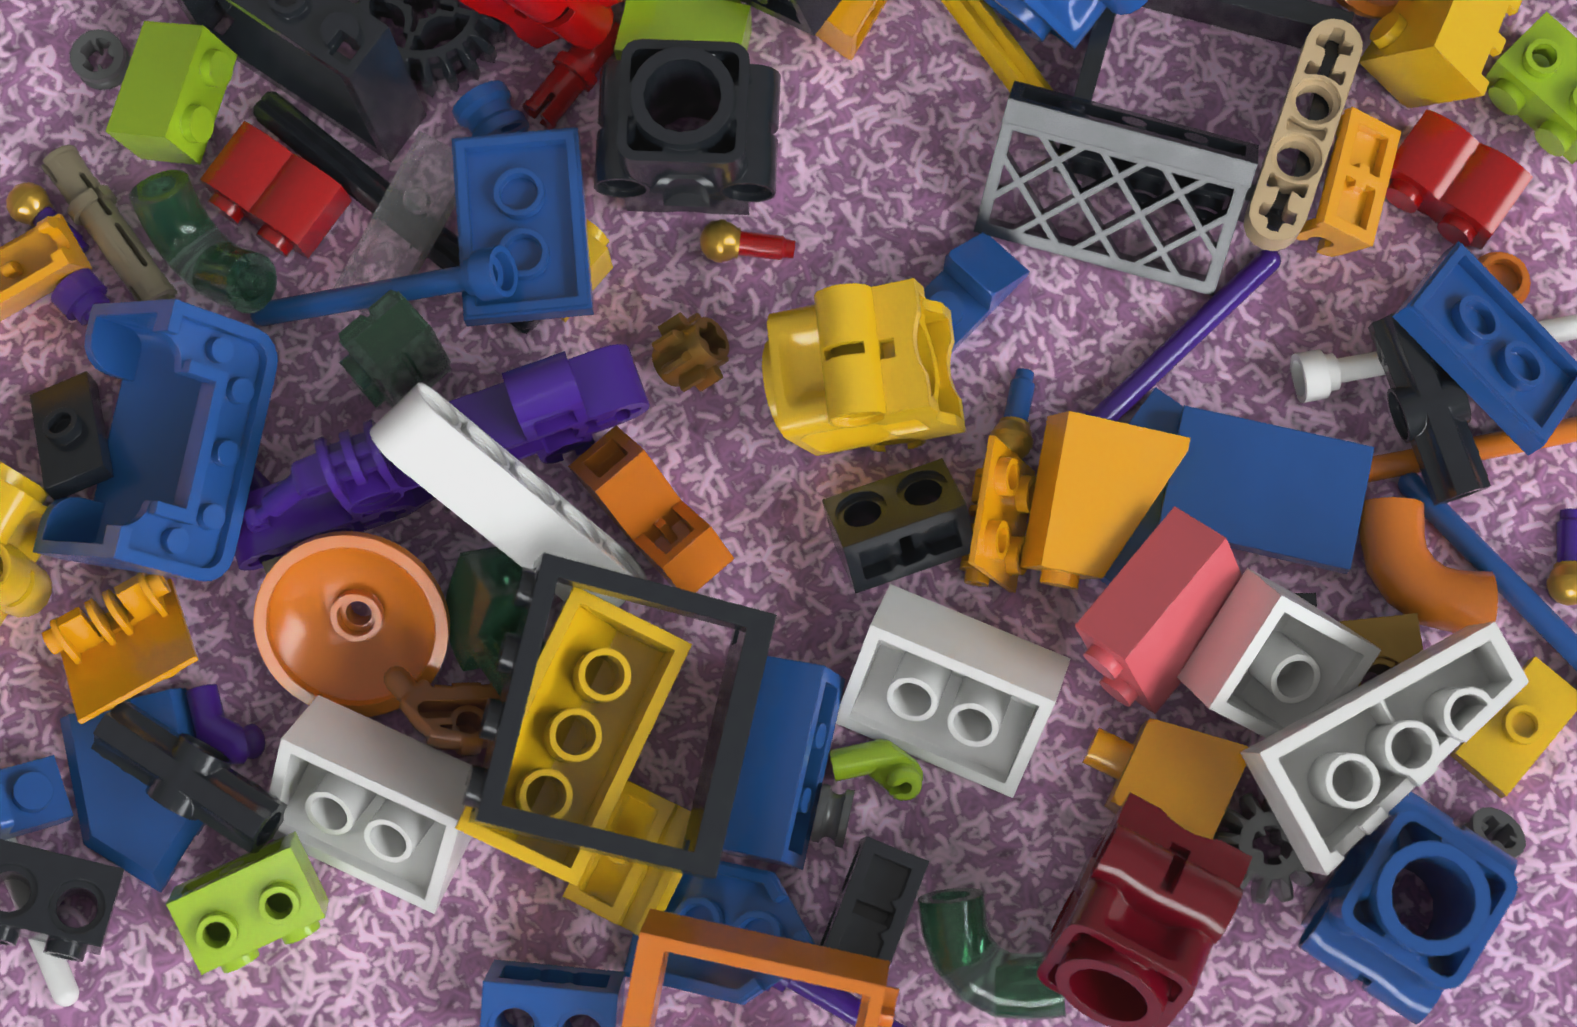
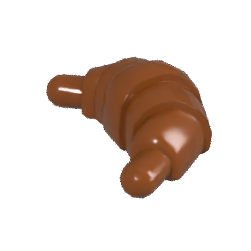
M400 666L391 667L386 671L384 675L386 687L400 702L399 707L411 725L426 737L427 745L442 750H455L461 756H475L481 752V749L488 747L489 740L479 738L480 725L488 699L500 700L504 680L501 684L499 682L489 684L460 682L452 683L451 685L434 684L433 686L425 679L417 682L406 669Z

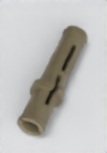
M65 145L49 153L43 159L44 164L41 165V168L68 203V215L76 225L84 226L109 264L131 292L133 298L136 301L174 299L177 290L161 272L143 243L120 214L115 205L117 202L115 194L108 185H101L96 177H94L74 145Z

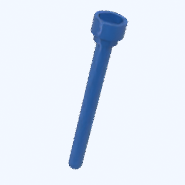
M498 245L474 250L469 258H465L462 261L461 266L258 302L252 306L250 317L258 326H270L464 291L470 296H477L480 300L489 301L512 296L517 288L518 272L510 251L506 247Z
M1417 473L1402 475L1398 481L1400 493L1405 498L1424 502V517L1477 571L1493 572L1498 592L1577 671V634L1447 503L1437 506L1433 505L1426 483Z

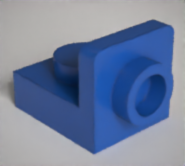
M54 755L0 769V839H11L71 820L73 812Z

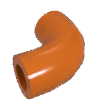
M1382 497L1364 500L1359 525V538L1367 574L1389 605L1402 614L1417 613L1419 625L1455 633L1468 625L1496 622L1498 588L1495 575L1489 571H1468L1449 568L1433 557L1427 548L1425 539L1424 502L1403 497Z

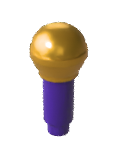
M31 182L15 185L6 198V207L10 216L16 222L28 224L31 227H35L37 222L47 216L53 217L58 214L53 209L46 190L42 186ZM67 222L85 253L90 246L83 240L82 234Z
M1573 508L1562 509L1559 512V521L1556 523V563L1553 565V569L1546 581V588L1550 596L1557 603L1567 606L1577 605V509Z

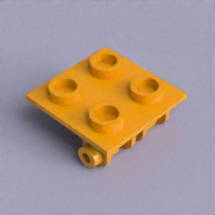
M989 435L983 467L975 471L971 501L978 505H971L969 507V515L975 517V523H971L973 535L970 553L962 556L959 569L965 572L964 583L988 587L990 579H992L1008 592L1016 593L1018 576L1024 575L1027 571V568H1022L1020 565L1036 476L1035 471L995 435Z
M138 572L135 576L115 586V594L110 589L102 592L103 600L109 612L105 613L97 602L90 598L84 602L90 619L78 606L66 614L50 620L51 628L42 632V638L48 649L54 655L59 652L61 653L77 721L81 725L105 711L114 709L123 701L163 679L176 675L183 668L198 661L179 597L171 578L166 580L164 576Z

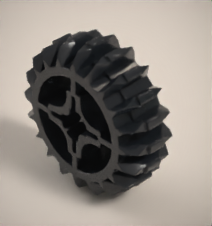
M349 0L378 20L381 17L390 18L395 26L404 28L405 46L404 48L397 47L414 86L417 85L418 81H421L425 93L432 98L437 90L438 80L445 79L448 87L455 92L460 87L457 74L465 71L469 77L479 80L481 72L476 60L480 59L481 61L495 63L497 53L492 44L505 42L507 36L505 26L501 23L503 21L488 15L479 14L473 9L460 8L459 2L455 0ZM433 6H435L436 12L434 14H430L427 11L428 17L419 18V21H417L416 16L420 12L425 16L424 10L433 9ZM451 40L440 47L434 48L442 41Z

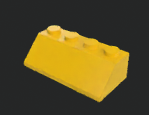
M572 587L538 657L501 805L604 830L692 644L583 589ZM464 807L455 829L562 881L575 886L578 885L593 852L469 823L472 807Z

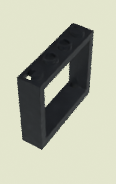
M177 0L190 23L204 25L238 55L236 59L238 62L389 162L393 161L427 116L389 26L349 0ZM223 17H228L234 22L222 36L213 29ZM343 42L357 50V53L351 60L337 51Z
M1148 0L1142 6L1151 10L1297 48H1302L1311 29L1319 22L1328 19H1340L1352 24L1355 13L1309 0ZM1108 7L1093 25L1076 85L1075 97L1092 101L1116 15ZM1328 40L1323 47L1325 55L1317 73L1318 75L1329 76L1333 64L1340 55L1338 54V43ZM1311 93L1305 118L1315 121L1322 120L1329 114L1328 103L1322 96ZM1060 143L1059 151L1069 147V145ZM1298 149L1296 150L1290 176L1293 177L1304 176L1310 172L1311 168L1309 158ZM1084 150L1065 160L1076 179L1082 181V188L1111 173L1101 154ZM1115 158L1120 167L1130 163L1129 161ZM1054 166L1052 172L1060 173L1058 168ZM1146 166L1127 176L1142 204L1172 189L1163 171ZM1176 174L1181 183H1184L1191 179L1189 177ZM1117 182L1109 186L1121 190ZM1206 183L1187 194L1201 218L1205 220L1227 208L1233 189ZM1251 184V188H1248L1238 221L1243 223L1255 186ZM1278 192L1267 215H1264L1268 218L1266 228L1278 232L1281 225L1285 223L1282 220V212L1290 194ZM1179 199L1170 202L1182 206Z
M543 553L535 560L533 569L522 567L519 583L514 591L512 605L523 609L517 633L505 632L500 646L496 671L506 674L500 700L489 698L483 713L479 738L489 740L483 767L472 764L465 783L467 787L462 805L472 807L469 823L696 878L716 879L777 614ZM557 583L733 629L682 849L501 805Z

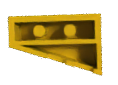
M1399 0L1392 12L1384 16L1372 29L1369 36L1371 43L1361 56L1359 63L1399 103L1407 108L1484 96L1489 81L1481 73L1489 54L1492 57L1501 54L1506 39L1499 33V29L1506 13L1509 16L1518 13L1522 0Z

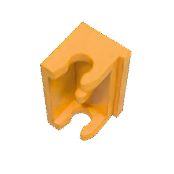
M1354 107L1344 110L1335 133L1336 139L1316 218L1306 221L1296 238L1297 240L1321 237L1322 239L1319 240L1316 252L1329 257H1336L1373 246L1401 131Z
M56 214L53 217L47 216L37 222L34 228L0 247V321L53 292L57 285L74 271L83 268L93 269L62 214Z

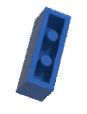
M767 656L722 852L756 861L800 870L804 869L846 680L825 665Z

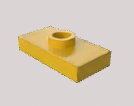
M1536 656L1529 659L1522 667L1529 683L1466 743L1462 742L1450 754L1453 759L1500 798L1506 797L1577 712V690Z

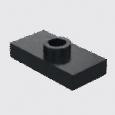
M87 371L30 395L44 490L54 501L114 477L98 385Z

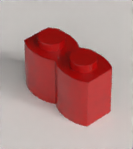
M1426 109L1396 151L1385 197L1392 205L1402 211L1414 213L1418 210L1422 214L1429 216L1438 224L1437 229L1439 233L1449 242L1455 244L1459 241L1465 247L1470 245L1482 250L1533 176L1509 156L1490 146L1479 143L1475 137L1454 121Z
M246 121L241 124L199 179L212 194L207 201L212 208L235 224H239L242 218L246 217L261 228L256 233V236L284 257H287L293 249L309 259L352 201L341 184Z

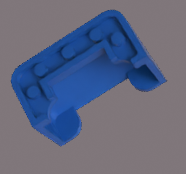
M177 299L92 304L84 344L88 360L100 372L122 380L108 437L114 477L97 484L94 500L82 497H62L53 501L40 520L33 552L62 560L185 580H215L230 568L235 556L277 372L278 355L275 344L268 334L256 327Z

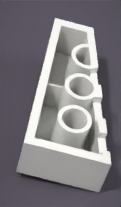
M1496 622L1468 625L1240 753L1305 871L1328 875L1345 859L1343 856L1364 835H1370L1390 816L1388 813L1416 786L1420 787L1439 769L1437 766L1462 742L1466 743L1529 683V680Z

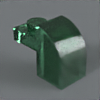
M490 547L460 553L449 582L446 603L450 616L449 640L459 666L463 672L481 668L499 696H501L506 674L496 671V663L505 632L517 633L523 608L513 606L512 601L515 588L519 583L522 567L498 547ZM544 640L542 641L540 652L545 644Z

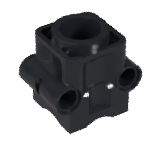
M659 39L631 41L623 49L621 60L607 62L601 67L597 123L602 128L598 130L596 139L594 189L606 196L624 198L627 211H689L707 214L749 215L750 202L767 201L774 198L776 194L778 139L773 134L777 133L779 129L781 83L779 71L765 65L750 64L749 53L745 47L735 42ZM693 116L709 121L696 130L684 132L664 128L676 119Z

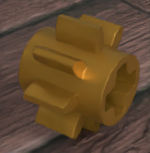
M679 312L658 326L662 337L652 342V347L654 348L652 351V362L656 372L663 381L674 387L680 386L683 392L693 386L701 392L724 378L719 367L729 361L728 354L730 348L728 338L717 322L708 317H701L699 313H695L686 319Z

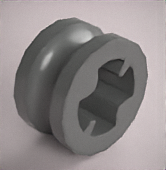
M102 29L90 30L80 35L70 50V63L81 80L90 88L99 91L111 90L123 82L131 57L120 39L112 32ZM104 49H108L107 52L113 59L112 64L106 69L98 65V71L93 72L94 67L88 61L89 57L95 51H98L103 56Z
M822 785L811 841L819 843L822 838L828 837L834 841L835 847L843 848L855 790L847 789L843 794H836L832 791L831 785Z
M1493 807L1481 808L1471 816L1469 822L1464 824V826L1515 859L1525 849V835L1520 825L1502 810Z

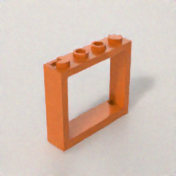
M650 908L639 932L621 1027H655L669 952L861 994L862 997L855 1027H892L899 988L887 985L890 961Z

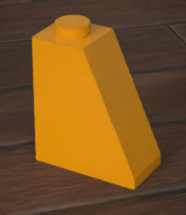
M1072 411L1047 416L1020 567L1041 571L1040 583L1061 588L1078 589L1079 581L1082 579H1103L1188 452L1190 438Z

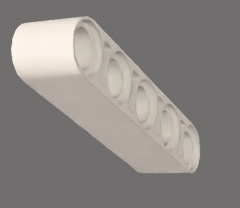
M417 383L371 428V438L385 457L521 567L533 569L535 560L543 553L647 580L641 566L620 544L429 386ZM557 583L555 594L566 601L572 586ZM587 591L617 607L626 602L622 599Z

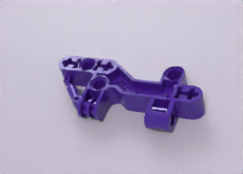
M626 344L605 346L570 359L567 358L565 351L502 373L504 380L502 383L448 401L516 459L521 460L538 454L540 461L544 464L564 461L562 454L574 450L577 456L583 454L595 443L592 434L630 421L645 413L650 407L632 354ZM371 419L363 422V433L352 435L349 429L339 432L340 441L331 444L324 437L314 439L316 453L292 463L290 468L291 474L287 478L249 492L235 552L236 561L239 569L243 571L263 568L262 562L283 555L306 539L337 531L364 532L404 518L436 498L394 465L378 449L370 435L371 428L376 424Z

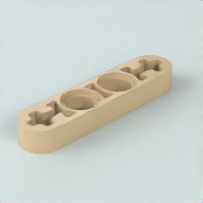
M1328 19L1316 24L1308 34L1296 62L1244 216L1243 226L1246 236L1254 245L1263 250L1278 251L1287 248L1294 243L1306 223L1362 55L1363 42L1360 33L1353 25L1344 20ZM1329 40L1339 44L1338 54L1340 55L1333 64L1329 76L1326 77L1317 73L1325 55L1323 47ZM1305 93H1316L1322 96L1328 103L1329 115L1317 121L1303 117L1297 110L1296 98ZM1288 148L1304 152L1311 164L1310 172L1300 177L1285 174L1278 166L1277 154ZM1278 192H1281L1283 194H1290L1282 212V220L1285 223L1281 225L1278 232L1271 231L1266 228L1268 218L1264 215L1268 214Z

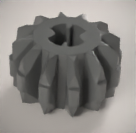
M1252 793L1245 794L1239 798V807L1242 815L1233 809L1227 808L1221 820L1222 824L1233 833L1216 832L1213 839L1221 840L1252 856L1240 888L1244 889L1252 881L1250 895L1254 904L1266 903L1271 888L1280 902L1290 901L1294 898V889L1291 881L1306 888L1314 883L1315 878L1311 872L1305 871L1266 798H1264L1261 808L1258 800ZM1265 831L1270 833V843L1280 846V855L1268 859L1269 865L1263 863V852L1253 849V840L1265 836Z

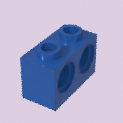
M494 959L483 980L480 1027H516L509 1023L504 1015V1010L510 1008L526 1011L534 1021L532 1027H573L569 1018L580 1014L594 1018L600 1027H621L626 972Z

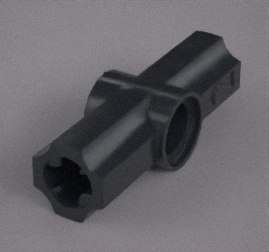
M1395 313L1371 323L1368 327L1371 340H1373L1379 362L1383 367L1390 386L1387 392V400L1392 420L1402 440L1405 443H1411L1433 505L1449 503L1489 488L1491 484L1488 474L1483 466L1479 450L1476 447L1468 425L1471 420V409L1467 393L1393 318Z
M123 701L113 710L106 713L93 733L94 742L91 749L99 753L101 757L120 767L124 772L129 773L146 784L147 788L145 791L153 800L184 818L194 821L200 820L248 853H258L274 837L284 821L283 816L287 804L279 800L278 797L268 793L257 783L230 768L233 763L226 755L196 737L185 733L178 734L131 702Z

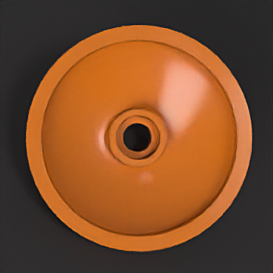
M358 531L329 532L311 537L295 545L284 553L267 573L258 591L254 606V634L260 655L273 677L283 688L307 705H310L320 695L366 717L386 714L400 708V702L384 683V675L389 668L394 666L403 667L417 682L425 679L432 683L441 668L449 645V610L445 596L433 574L415 555L404 547L370 533ZM360 601L367 604L371 614L368 616L358 615L353 611L351 603Z

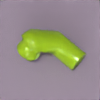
M878 739L832 749L829 752L836 782L869 775L884 787L894 799L900 801L914 799L922 789L923 771L919 763L890 740Z

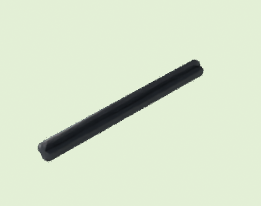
M268 91L255 104L252 112L261 125L306 161L341 184L347 194L441 269L460 266L458 237L281 95L275 91ZM541 320L512 322L510 324L521 333L527 334Z

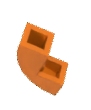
M617 425L568 466L611 520L672 587L696 593L735 559L713 528L680 499L646 451Z

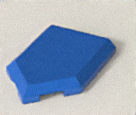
M187 688L168 689L125 700L139 707L178 734L185 733L196 737L185 694L188 691ZM105 711L82 725L77 721L76 713L66 715L60 719L83 845L158 892H162L175 873V867L194 837L200 834L205 824L200 820L194 821L184 818L163 807L146 793V784L129 773L124 772L120 767L101 757L99 753L91 749L94 742L93 733L104 715L110 711Z
M720 860L716 879H701L683 874L665 912L815 944L776 873ZM634 933L623 971L626 972L625 976L630 978L639 937ZM669 952L663 986L745 1005L784 977Z

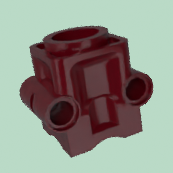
M1130 792L1108 829L1090 852L1073 890L1053 925L1049 935L1051 942L1037 970L1038 979L1043 985L1062 995L1079 1012L1109 1027H1168L1192 998L1213 945L1223 936L1237 910L1243 895V889L1240 887L1252 856L1221 840L1205 838L1184 829L1174 822L1161 808Z

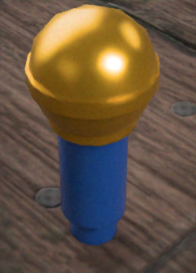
M1025 368L1016 370L1015 378L1010 382L1004 416L990 433V435H995L1021 459L1027 456L1033 447L1032 432L1028 419L1035 384L1033 383L1034 372Z

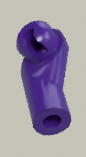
M217 684L202 685L185 692L196 738L219 750L233 764H244L247 759H256L263 754L266 742L262 729L255 724H248L242 727L238 723L225 718Z

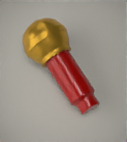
M720 219L711 221L704 227L700 236V246L708 259L718 263L738 258V255L782 260L783 258H794L795 240L785 239L781 235L741 231V228Z

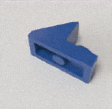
M983 232L952 249L945 256L943 270L924 289L926 299L942 302L951 310L955 341L952 352L1030 273L1028 269L991 236Z

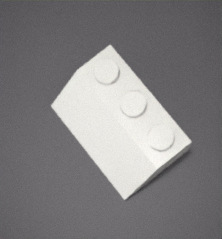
M890 584L870 624L840 703L836 724L874 740H890L909 755L1013 798L1056 703L1071 659Z
M318 695L280 741L269 793L278 797L279 800L287 804L283 816L284 821L273 839L277 840L296 831L307 855L434 914L472 838L455 829L465 805H462L467 787L465 783L472 765Z

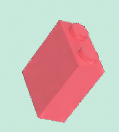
M1174 506L1075 624L1076 630L1087 647V651L1083 654L1085 659L1104 676L1099 682L1100 685L1123 705L1130 707L1136 701L1156 714L1180 685L1181 681L1177 678L1242 577L1226 537Z

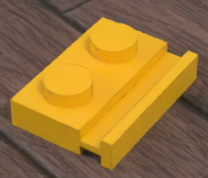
M628 780L604 830L682 849L691 811ZM593 853L578 885L568 884L563 897L639 936L650 908L660 911L666 910L683 874Z

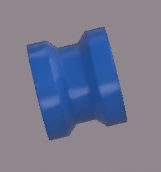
M500 80L489 81L469 90L456 102L452 110V114L459 126L468 128L472 134L471 137L528 132L530 127L523 112L512 108L510 104L511 93L505 83Z

